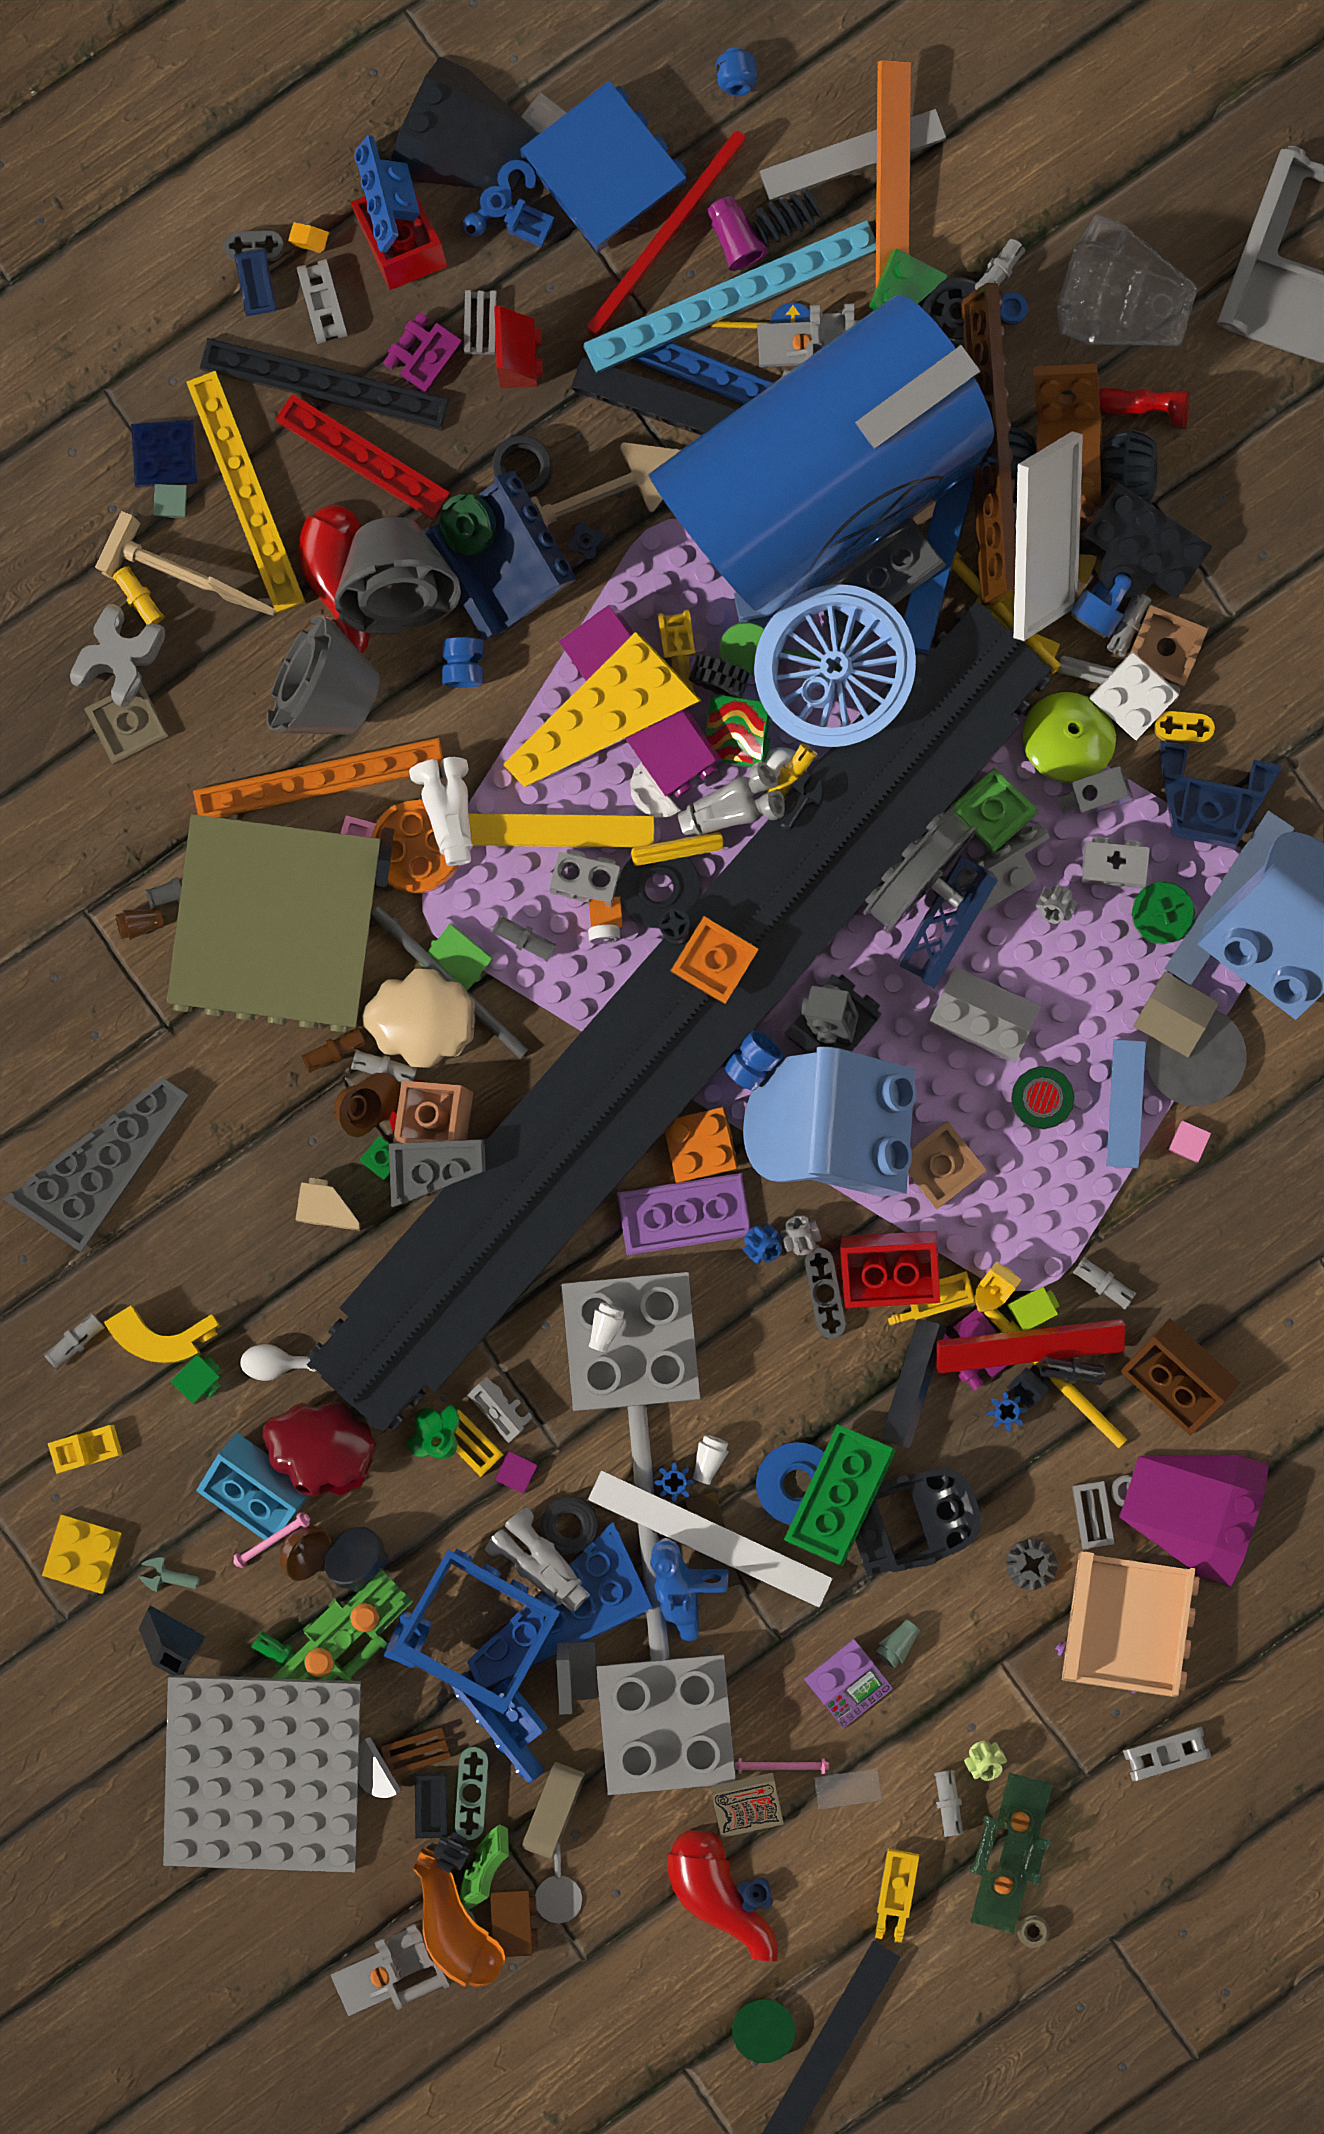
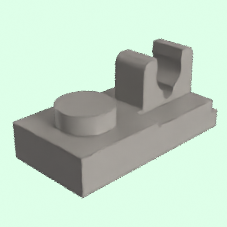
M488 1377L482 1380L468 1394L469 1398L508 1443L532 1419L530 1412L524 1417H520L515 1412V1409L521 1402L516 1399L511 1404H508V1400L503 1396L502 1390L499 1386L492 1383Z

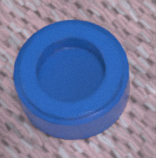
M1014 292L1004 294L1000 311L1001 322L1011 326L1021 323L1028 311L1025 298Z

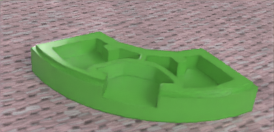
M496 1826L485 1836L475 1850L478 1855L471 1870L466 1869L460 1889V1902L466 1910H470L489 1897L494 1873L501 1862L509 1856L508 1828L504 1826Z

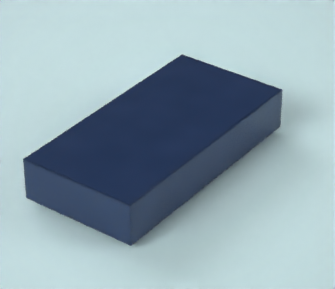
M266 248L234 254L246 317L277 311Z

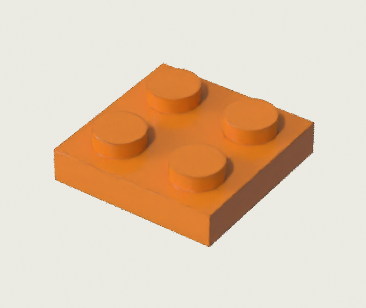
M704 916L671 969V972L726 1005L759 949Z
M725 1107L679 1117L665 1131L676 1183L739 1169Z

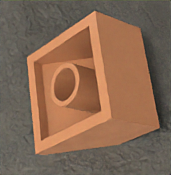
M402 1081L393 1143L467 1140L474 1092L461 1085Z

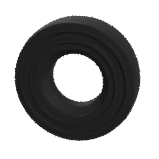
M562 1497L550 1503L544 1510L540 1521L542 1537L552 1542L555 1550L563 1554H575L583 1551L593 1542L598 1527L595 1512L590 1505L575 1497ZM564 1513H573L581 1520V1530L573 1538H565L557 1531V1520Z

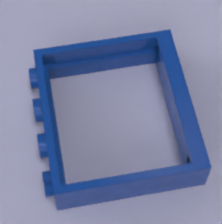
M456 1548L454 1553L447 1550L392 1649V1653L504 1715L560 1611L555 1609L557 1603L549 1600V1598L540 1595L536 1599L527 1594L529 1588L522 1583L512 1579L509 1584L500 1579L501 1572L487 1564L480 1568L471 1563L473 1557L458 1548ZM451 1565L546 1617L503 1697L494 1694L407 1645Z

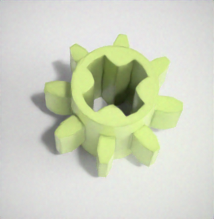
M987 1741L975 1743L969 1750L970 1757L964 1760L974 1779L981 1777L985 1781L997 1778L1002 1772L1001 1764L1007 1762L997 1742L991 1745Z

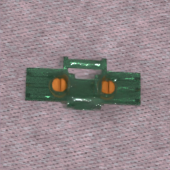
M1009 1772L997 1819L988 1816L983 1817L982 1822L985 1823L982 1838L975 1864L970 1867L969 1871L970 1873L982 1876L970 1922L1014 1934L1027 1881L1041 1884L1043 1876L1039 1874L1045 1850H1050L1052 1841L1039 1837L1053 1784ZM997 1827L1005 1828L1007 1833L997 1870H988L987 1865Z

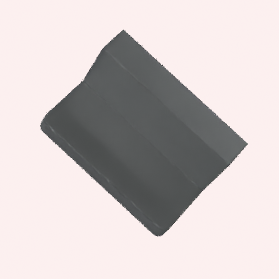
M594 1642L557 1643L559 1715L572 1714V1700L596 1699L598 1697Z

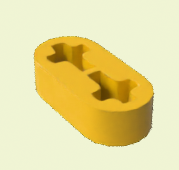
M1167 711L1162 713L1154 724V732L1157 737L1168 742L1204 744L1210 740L1215 730L1214 723L1210 717L1197 713ZM1170 718L1172 719V724L1181 725L1182 729H1173L1171 734H1165V728H1161L1160 724L1165 723L1166 719ZM1198 721H1202L1203 727L1208 728L1209 732H1204L1202 737H1197L1196 731L1186 730V727H1194Z

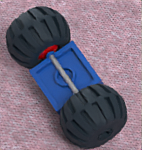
M1011 426L1008 433L1009 447H1011L1013 452L1010 467L1011 477L1015 482L1012 497L1013 503H1017L1018 464L1036 454V447L1031 434ZM1136 430L1119 431L1109 436L1104 446L1102 441L1101 487L1103 496L1113 481L1116 480L1149 503L1155 495L1157 483L1158 456L1155 440L1149 435ZM983 457L981 462L979 463L980 476L982 466L985 462H987V457Z

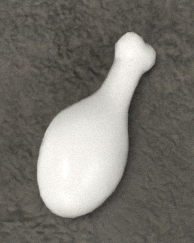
M261 1344L249 1348L242 1355L240 1361L242 1370L248 1376L262 1381L276 1379L291 1369L307 1368L310 1371H316L306 1365L310 1361L307 1356H292L277 1346L270 1344Z

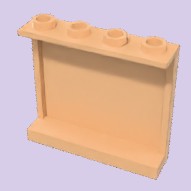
M1081 1551L1078 1555L1062 1680L1177 1697L1179 1690H1185L1187 1672L1182 1671L1183 1659H1189L1191 1640H1186L1187 1627L1193 1628L1195 1619V1608H1190L1192 1595L1197 1596L1200 1578L1194 1576L1195 1568H1176L1096 1556L1094 1553Z

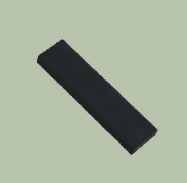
M922 1319L916 1321L881 1440L910 1448L937 1361V1341L943 1340L947 1326Z

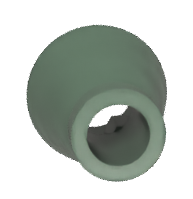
M905 1620L900 1627L878 1643L879 1648L875 1652L876 1655L890 1667L896 1668L898 1664H903L916 1637L921 1631L913 1623Z

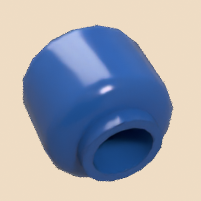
M739 47L729 48L725 53L721 54L716 61L719 88L730 96L748 94L758 80L754 55Z

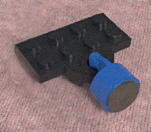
M1114 480L1080 530L1081 535L1102 548L1096 558L1094 568L1099 580L1091 592L1087 589L1083 591L1070 610L1072 612L1071 616L1103 638L1106 636L1110 637L1124 614L1116 609L1122 598L1135 597L1142 594L1153 583L1175 598H1178L1213 546Z

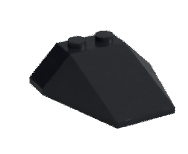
M439 57L424 77L399 131L390 161L407 163L411 180L416 182L487 189L488 187L499 186L497 180L498 172L504 164L513 160L525 161L521 157L520 149L538 136L539 133L469 69ZM513 170L508 175L512 192L515 191L523 174L520 170Z

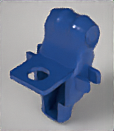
M665 1538L655 1544L651 1553L650 1564L656 1574L655 1591L658 1601L661 1602L660 1608L665 1619L677 1625L683 1640L694 1641L698 1638L699 1633L698 1593L726 1592L729 1570L688 1569L677 1544L671 1539ZM707 1579H719V1580H720L719 1582H716V1583H706V1582H704V1581L707 1580Z

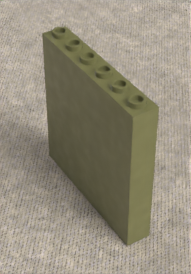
M191 814L167 1003L174 1004L173 1010L192 1012V1007L205 1008L204 1014L223 1016L224 1011L237 1012V1019L255 1021V1015L268 1016V1023L286 1025L287 1019L299 1020V1027L318 1029V1023L331 1024V1031L349 1033L350 1027L356 1028L380 839Z

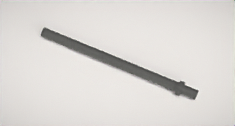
M380 906L372 912L371 916L383 927L382 931L386 935L390 933L426 969H435L447 982H458L398 925L400 921L396 917L392 919ZM466 990L467 994L475 1001L474 1015L521 1059L529 1050Z

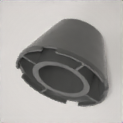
M387 517L371 521L356 532L335 595V609H337L340 619L346 625L356 630L373 634L402 633L403 627L420 624V628H424L447 616L458 604L461 589L457 576L419 524L407 518Z
M319 614L311 619L310 622L314 624L308 632L302 629L295 639L274 683L271 697L276 698L274 710L268 709L267 726L269 730L275 733L351 735L363 724L376 698L380 683L379 672L330 618Z

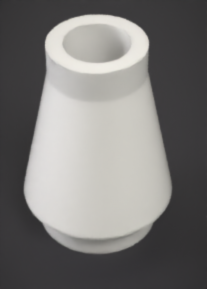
M601 1302L599 1308L595 1309L591 1340L588 1346L601 1352H607L610 1343L625 1321L622 1318L625 1311L616 1306Z
M704 1435L703 1441H699L693 1479L705 1484H711L712 1478L729 1453L726 1450L728 1442L711 1435Z

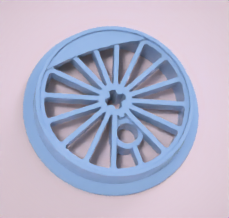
M842 584L825 585L797 595L781 607L771 618L761 635L756 650L754 664L755 683L765 710L772 720L786 733L812 745L824 747L847 746L877 734L898 715L907 701L913 686L916 655L913 639L905 621L885 599L857 586ZM835 609L849 616L840 650ZM828 610L833 651L830 650L812 619L813 615ZM805 620L808 621L824 648L825 655L794 633V630ZM855 620H857L865 628L848 649ZM871 631L880 637L879 640L856 653ZM792 637L819 657L821 662L782 653L783 647L788 638ZM885 644L890 645L896 651V656L858 662ZM780 659L820 668L778 676ZM834 663L843 667L840 672L834 671L831 668ZM897 663L894 679L856 670ZM853 676L892 684V687L884 700ZM808 678L801 688L783 698L779 686L781 682ZM849 681L881 703L872 714L868 715ZM819 685L824 686V696L819 700H812L810 696L812 689ZM844 685L864 717L863 720L851 725L848 722ZM838 687L842 727L828 728L827 724ZM802 696L808 704L800 715L796 716L788 705ZM814 708H824L819 726L805 722Z

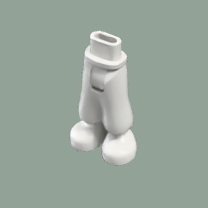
M448 757L441 761L440 770L446 782L445 787L440 781L437 760H427L411 767L409 770L411 780L416 784L424 785L421 794L422 800L430 818L440 853L445 855L447 866L470 863L469 851L473 845L468 814V789L465 782L461 779L466 776L469 770L467 760L459 757Z

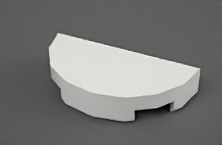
M641 762L634 770L630 782L631 797L637 808L646 815L654 816L655 818H670L680 813L681 810L670 796L665 797Z

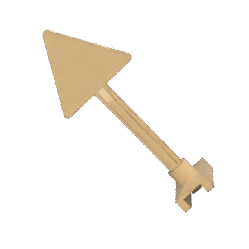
M622 443L620 448L631 473L554 505L549 503L541 507L536 496L530 499L538 508L547 528L549 524L557 521L558 517L633 486H638L649 511L654 512L663 499L654 487L648 474L681 450Z
M121 511L95 566L96 569L102 571L104 576L113 579V575L119 570L124 558L132 562L139 561L201 589L215 591L226 601L272 616L276 612V609L213 577H207L142 549L140 544L133 542L141 523L134 516Z

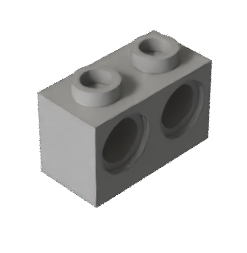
M567 849L566 853L558 852L550 884V894L586 903L594 899L605 902V906L612 907L621 874L620 866L615 865L616 861L605 857H598L597 860L585 858L584 853L576 850ZM567 867H575L580 873L576 879L567 880L562 876V872ZM598 874H605L610 878V883L602 888L595 886L592 881Z

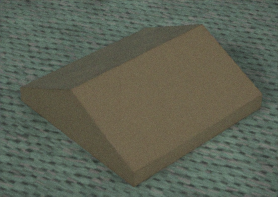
M1164 971L1133 1027L1188 1058L1206 1029L1219 1002Z

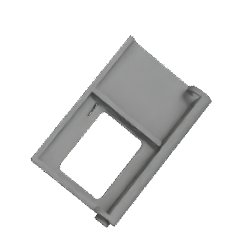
M1288 146V149H1281L1217 325L1229 332L1324 364V271L1283 258L1277 252L1303 181L1306 178H1312L1324 182V165L1310 161L1305 156L1306 152L1296 146Z

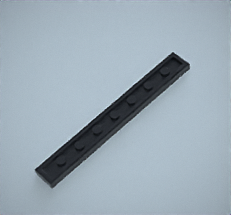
M207 338L199 367L203 371H216V374L440 431H442L450 402L448 398Z
M875 1941L871 1942L761 2134H800L901 1957Z

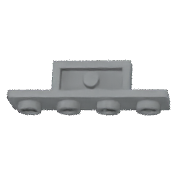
M1039 823L1021 829L1017 836L1005 842L993 854L989 852L980 858L971 860L992 871L998 879L981 908L983 912L1037 880L1024 854L1050 838L1048 832ZM966 866L962 868L957 877L960 887L971 884L978 873ZM948 875L942 877L941 879L945 882ZM932 889L933 893L937 896L938 893Z

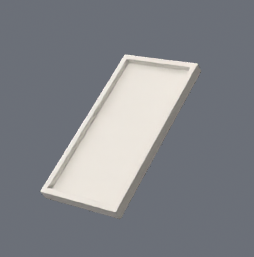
M1073 431L1018 464L1014 638L1023 641L1068 613L1078 600L1083 434Z

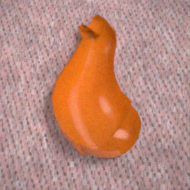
M422 1847L413 1870L422 1881L424 1899L423 1937L426 1949L435 1965L455 1982L464 1987L466 1985L474 1987L489 1985L498 1978L505 1961L504 1951L499 1943L488 1936V1932L479 1927L467 1914L460 1902L452 1873L450 1872L449 1874L437 1868L439 1860L432 1857L434 1852Z

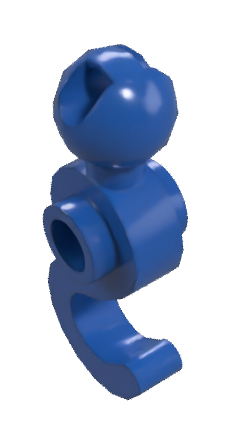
M513 160L501 167L497 179L499 186L488 187L484 190L479 201L481 209L477 213L467 214L462 221L463 231L468 236L478 237L482 235L486 230V221L490 217L496 218L507 213L512 202L511 188L508 181V175L511 171L520 170L523 172L527 188L535 186L536 176L530 164L522 160ZM468 225H471L473 227L472 234H469L466 231V227Z

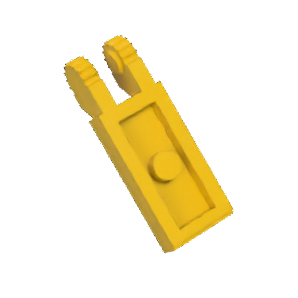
M967 1271L940 1279V1303L910 1305L912 1311L904 1314H895L888 1318L889 1325L913 1318L918 1320L975 1303Z
M887 1849L877 1908L879 1915L875 1938L882 1939L883 1935H885L887 1914L899 1916L894 1937L895 1942L902 1943L906 1918H909L920 1854Z

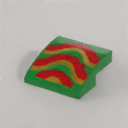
M712 694L705 736L722 760L719 763L751 768L752 765L758 762H765L771 739L767 737L771 717L760 701Z

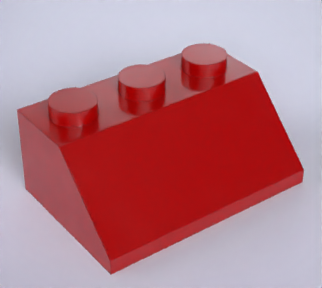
M937 1231L842 1236L840 1251L845 1308L940 1303Z

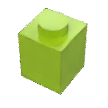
M1044 1287L1008 1304L1021 1331L1029 1330L1058 1315L1055 1309L1060 1307L1052 1290L1046 1292Z

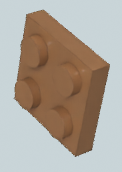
M948 1121L911 1149L912 1162L908 1169V1175L936 1210L987 1171Z

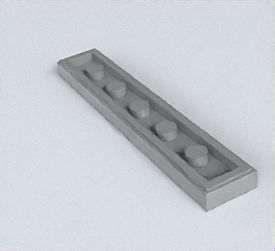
M936 109L910 118V153L946 140V135ZM877 130L760 170V176L769 201L772 202L781 197L789 196L793 192L798 193L804 187L809 189L877 165Z

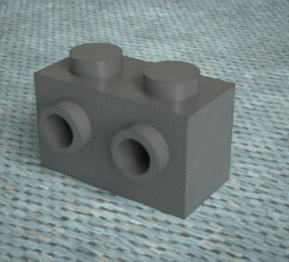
M824 984L821 987L811 986L809 996H805L803 999L802 1014L805 1016L807 1025L811 1028L814 1037L825 1044H835L836 1042L852 1044L859 1014L849 992L829 984Z

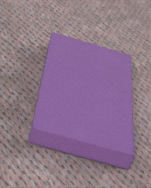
M742 1173L617 1193L627 1256L742 1238L751 1229Z

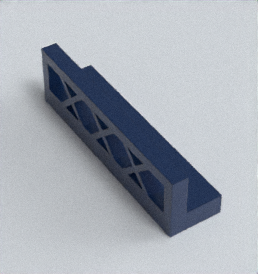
M960 855L945 883L950 887L955 883L956 888L953 890L960 896H962V892L967 891L964 899L956 911L944 914L942 908L944 898L937 894L899 959L898 966L921 977L924 984L935 989L997 883L998 879L994 873ZM963 866L978 873L971 884L960 887L957 877ZM939 909L940 915L934 917ZM951 918L949 924L947 925L946 920ZM942 921L944 928L942 936L928 941L926 930L929 925ZM923 937L924 943L919 944L920 940ZM935 946V948L933 949V951H932V953H931L930 947ZM926 948L929 958L922 969L908 962L913 952Z

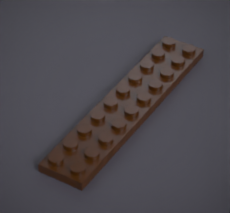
M985 283L964 298L961 306L962 319H964V349L980 370L979 373L974 375V378L985 398L994 428L993 441L983 456L987 457V462L982 466L981 476L979 475V465L973 473L981 605L993 606L1015 593V524L1017 513L1015 508H1013L1012 497L1015 482L1011 477L1010 467L1013 452L1011 447H1009L1008 437L1011 422L1009 416H1007L1006 408L1009 392L1004 378L1006 370V357L1003 355L1002 349L1004 327L1000 319L1002 296L999 294L998 283Z

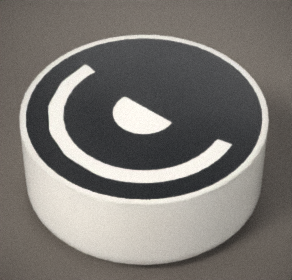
M598 925L588 930L589 942L592 944H609L621 939L620 928L616 925Z

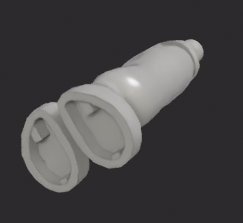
M758 762L752 765L750 778L745 776L739 777L721 789L689 804L687 810L678 813V820L685 836L695 833L703 835L735 825L756 822L763 814L769 820L782 818L784 816L785 804L780 791H771L758 799H753L756 793L777 787L778 780L772 769L765 762Z

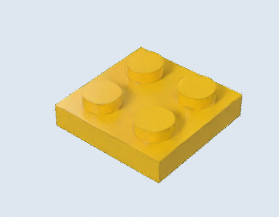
M60 1515L42 1576L104 1594L123 1533L69 1516Z

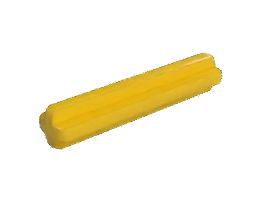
M720 832L634 847L631 851V857L636 866L719 851L723 849L724 840Z

